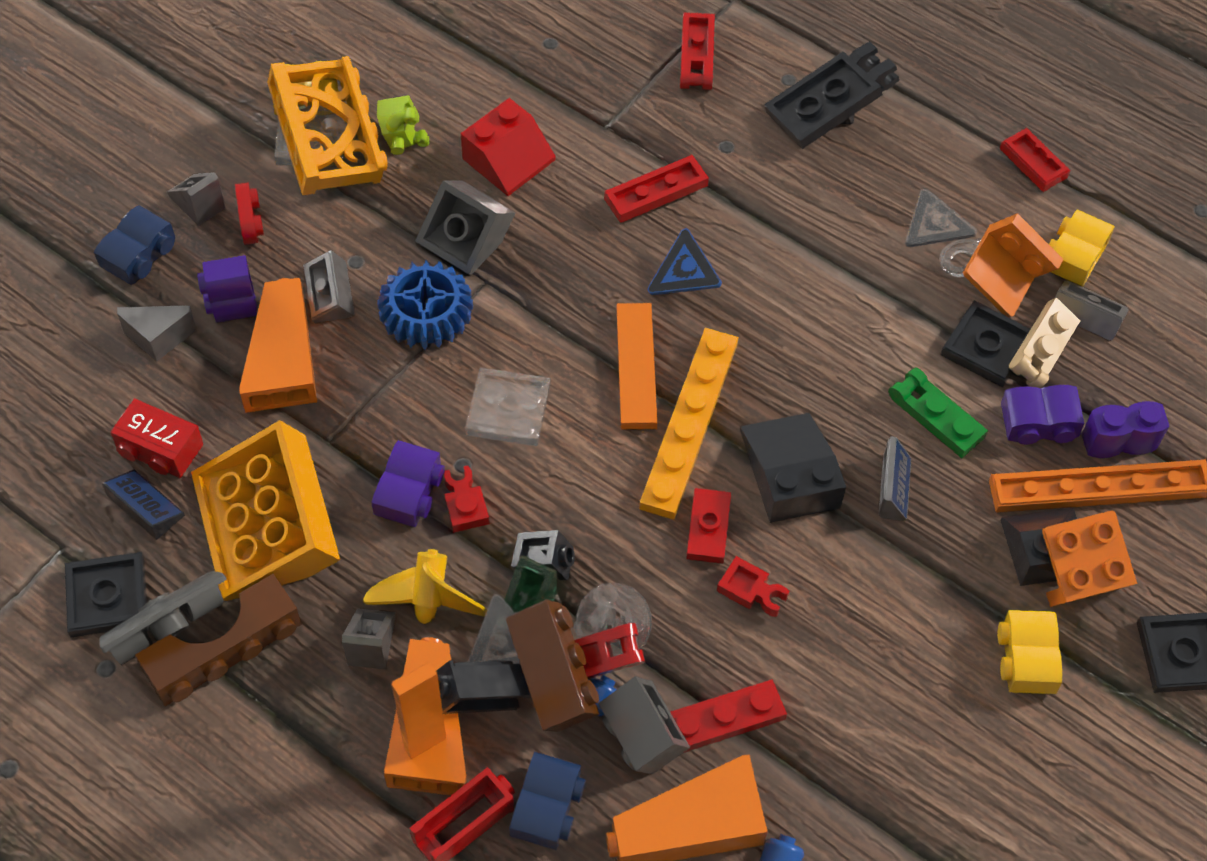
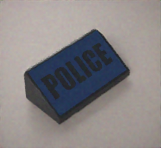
M135 469L108 479L102 484L106 495L156 540L185 516L182 510Z

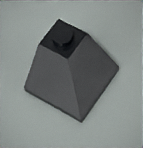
M1073 507L1004 516L1001 518L1000 521L1020 586L1057 581L1042 530L1048 526L1076 520L1077 517Z

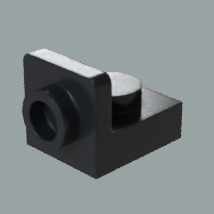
M558 530L518 533L511 567L517 573L552 571L559 580H568L570 568L575 561L574 547Z

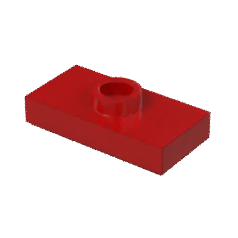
M1028 128L1021 130L1001 143L1000 150L1042 192L1067 179L1071 170Z
M694 489L686 559L724 563L731 492Z

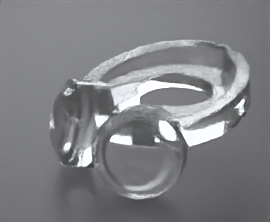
M979 237L977 240L962 239L946 245L942 249L939 258L940 265L945 273L955 277H964L963 271L967 265L956 267L951 264V259L958 253H967L972 256L981 238Z

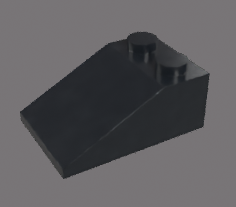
M810 413L740 426V433L770 523L841 508L846 484L834 452Z

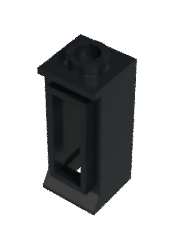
M449 660L436 670L443 714L513 711L520 708L517 698H532L520 662L518 664H513V661L453 663V660Z

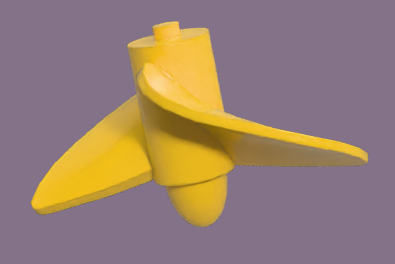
M428 549V552H418L415 567L380 581L371 587L363 598L364 604L367 605L412 603L415 605V615L422 624L432 621L437 607H441V605L484 617L488 614V610L484 606L444 582L447 556L438 553V550Z

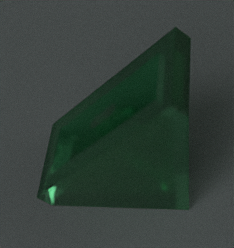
M522 555L519 558L503 602L515 614L544 600L554 601L557 596V571ZM499 613L495 625L508 627L506 620Z

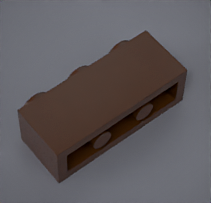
M544 600L506 617L505 619L542 730L559 732L599 715L596 704L599 702L598 692L594 684L586 676L583 667L586 664V658L580 645L574 641L571 632L573 620L567 608L562 606V603Z

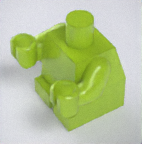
M409 95L377 101V119L382 135L388 143L392 154L401 155L404 153V148L414 144L420 147H427L429 145V136L424 129L415 132V124L419 122V113Z

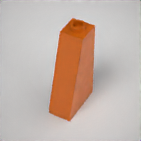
M282 278L264 283L239 387L245 413L317 403L305 300L300 278Z
M425 637L421 640L410 639L403 675L426 662H430L435 671L451 660L449 644L432 637ZM396 710L384 769V777L388 788L451 796L467 783L458 713L443 714L446 732L445 740L411 759L404 749Z
M743 755L613 817L612 832L606 833L609 857H617V861H676L763 846L767 836V827L750 755Z

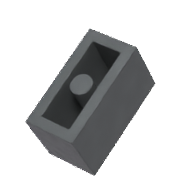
M635 676L598 703L605 715L602 718L605 727L613 736L618 738L623 747L621 755L632 770L654 774L690 748L654 683L650 680Z

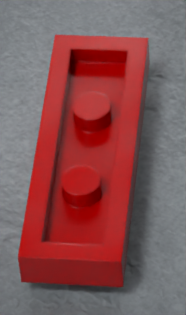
M690 155L604 191V200L618 221L622 223L707 187L709 177L694 156Z
M773 679L670 712L690 746L685 752L784 721L787 717V712Z

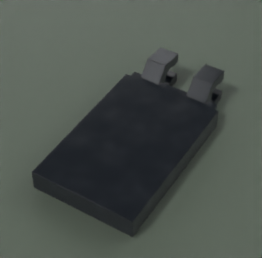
M869 41L855 49L850 56L844 51L771 99L764 104L766 113L804 149L883 95V91H887L899 82V76L895 73L897 66L889 58L880 62V59L875 55L878 53L877 47Z

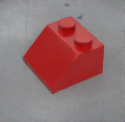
M511 98L506 99L461 133L462 159L507 196L511 195L556 160L553 150L533 116Z

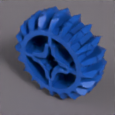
M425 260L423 266L418 267L411 262L410 269L405 270L399 267L397 276L388 275L387 284L381 285V296H379L377 302L378 309L380 310V321L385 325L388 335L394 334L398 343L407 339V344L410 348L416 343H421L424 350H426L428 343H435L440 348L441 340L443 339L452 343L455 338L454 333L463 335L464 325L469 324L473 309L471 289L469 285L465 284L462 274L456 275L453 266L444 270L440 261L434 267L430 266L427 260ZM428 299V303H426V309L423 310V306H425V300Z

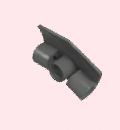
M211 571L170 594L167 592L156 597L138 610L139 613L100 637V648L103 653L110 651L118 663L123 665L133 659L135 654L153 644L146 631L150 630L156 641L169 634L175 637L189 627L185 617L190 622H193L223 604V597L217 585L227 580V578L221 572Z

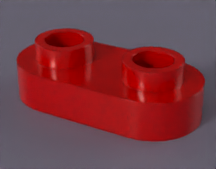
M249 182L235 184L244 245L258 243V236L264 235L261 215L255 216L254 209L260 208L257 188L250 189Z

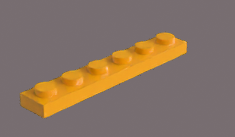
M709 328L704 329L642 494L639 510L672 520L675 519L737 348L739 337Z

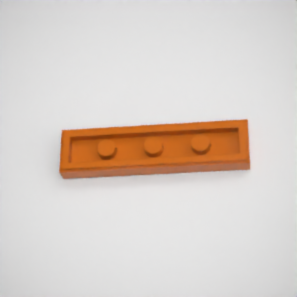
M617 303L621 430L657 429L652 303Z
M426 662L392 682L403 745L411 759L446 739L438 675L431 663Z

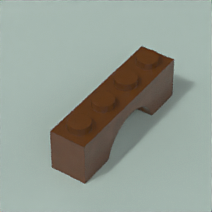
M274 574L239 593L241 603L239 616L233 627L220 638L207 643L194 644L181 641L169 634L135 654L143 673L164 706L186 699L195 688L207 681H215L221 678L230 667L242 660L247 661L256 657L265 646L275 640L288 638L295 632L297 627L302 625L297 607Z

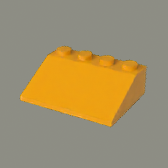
M279 420L191 472L214 569L216 572L223 573L227 580L218 585L224 601L240 598L239 593L271 574L275 575L281 585L309 578L340 561L305 434Z

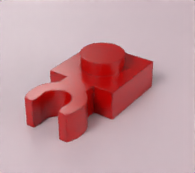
M468 465L464 466L465 477L459 481L452 479L450 470H445L444 472L445 486L451 492L444 494L453 533L490 524L481 486L472 487V470Z
M735 556L718 583L716 592L749 610L756 601L761 604V608L766 614L777 617L779 614L780 606L772 603L770 598L778 597L786 602L790 591L780 584H767L769 573L738 556Z

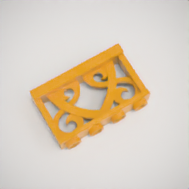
M349 56L342 57L340 60L285 66L284 62L271 64L267 84L302 196L315 194L316 190L369 182L373 184L380 183L383 172L387 170V157L385 152L379 149L377 143L378 130L376 124L370 122L368 99L366 95L361 94L359 72L356 67H352ZM335 78L340 81L342 87L341 91H335L331 88L333 82H330L326 85L325 91L318 89V84L321 80ZM312 81L311 87L293 84ZM308 101L312 102V107L308 112L299 110V104L307 107ZM319 105L334 112L347 123L345 131L334 144L324 134L315 130L305 129L304 127L305 124L314 119ZM318 141L321 144L318 149H312L310 142ZM361 152L364 155L366 164L351 167L342 160L341 156L344 154L347 160L357 163L358 159L353 153ZM333 162L338 167V169L319 172V170L329 166Z

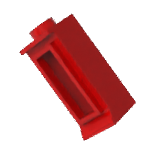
M487 767L409 828L412 842L428 861H449L508 813L514 812L513 795L515 791L512 785L502 774L496 777ZM485 797L492 807L445 844L441 845L434 836Z

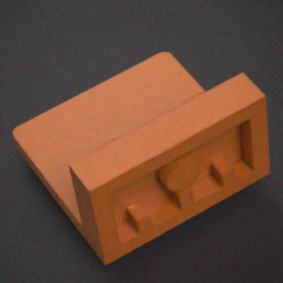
M1017 213L989 225L965 267L963 275L1003 315L1012 317L1015 315L1034 278L1059 269L1064 259Z
M1111 510L1043 528L1042 533L1058 585V589L1046 592L1050 607L1137 584L1115 511Z

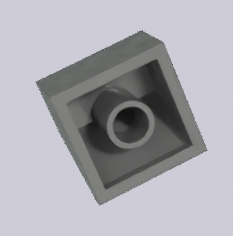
M462 180L442 181L416 238V242L467 274H473L502 243L515 216V212Z

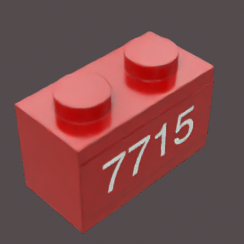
M135 398L110 432L116 446V451L122 457L129 461L137 459L148 464L151 469L159 474L167 475L169 473L178 478L183 476L204 444L198 425Z

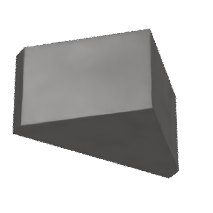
M215 172L193 174L167 191L169 197L198 226L226 208L219 178Z
M190 306L117 308V315L124 334L156 362L195 332V322Z
M357 608L342 635V645L347 665L386 669L396 612Z

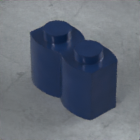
M138 205L123 217L116 229L109 232L100 241L94 250V255L101 268L126 283L133 285L139 279H143L149 274L153 261L171 251L176 237L171 223Z
M534 752L509 827L511 837L557 850L560 839L568 841L574 822V817L569 816L568 812L572 801L580 803L586 779L580 778L581 765Z

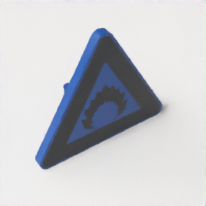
M685 228L681 230L651 281L648 292L651 295L719 288L722 285V281L691 232Z

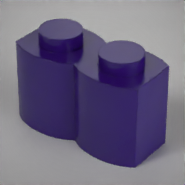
M246 255L202 262L204 272L197 273L207 315L213 314L216 323L257 316L256 297Z
M1054 385L1044 388L1024 386L1010 388L1004 392L1001 407L1007 440L1024 445L1036 443L1040 439L1067 443L1080 436L1085 423L1076 386Z
M1138 402L1128 408L1119 405H1105L1091 412L1081 435L1087 455L1091 457L1110 458L1122 452L1142 455L1153 452L1159 447L1170 425L1163 404L1157 402Z
M398 440L390 454L385 472L376 487L371 502L373 515L413 527L417 526L420 517L426 518L432 504V497L428 495L433 486L439 487L445 471V466L441 465L440 452Z

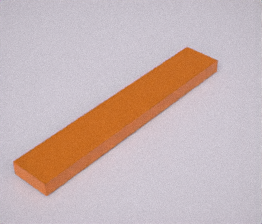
M1204 459L991 474L989 484L996 513L1207 498V462Z

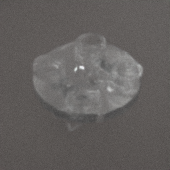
M605 583L592 589L581 600L576 614L574 631L579 638L607 630L608 625L614 628L628 623H636L638 636L635 639L638 650H641L647 643L652 630V614L646 599L636 589L622 583ZM617 611L620 613L619 619L615 616ZM620 641L611 643L613 656L623 654Z

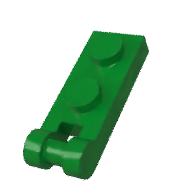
M912 368L905 375L903 382H896L888 389L889 396L897 405L961 459L986 438L988 430L929 382L926 374L921 369ZM916 391L921 397L916 399L911 393Z

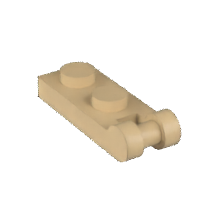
M1057 298L1048 301L1010 362L1009 368L1016 375L1021 374L1026 378V384L1029 387L1042 388L1048 382V374L1080 320Z

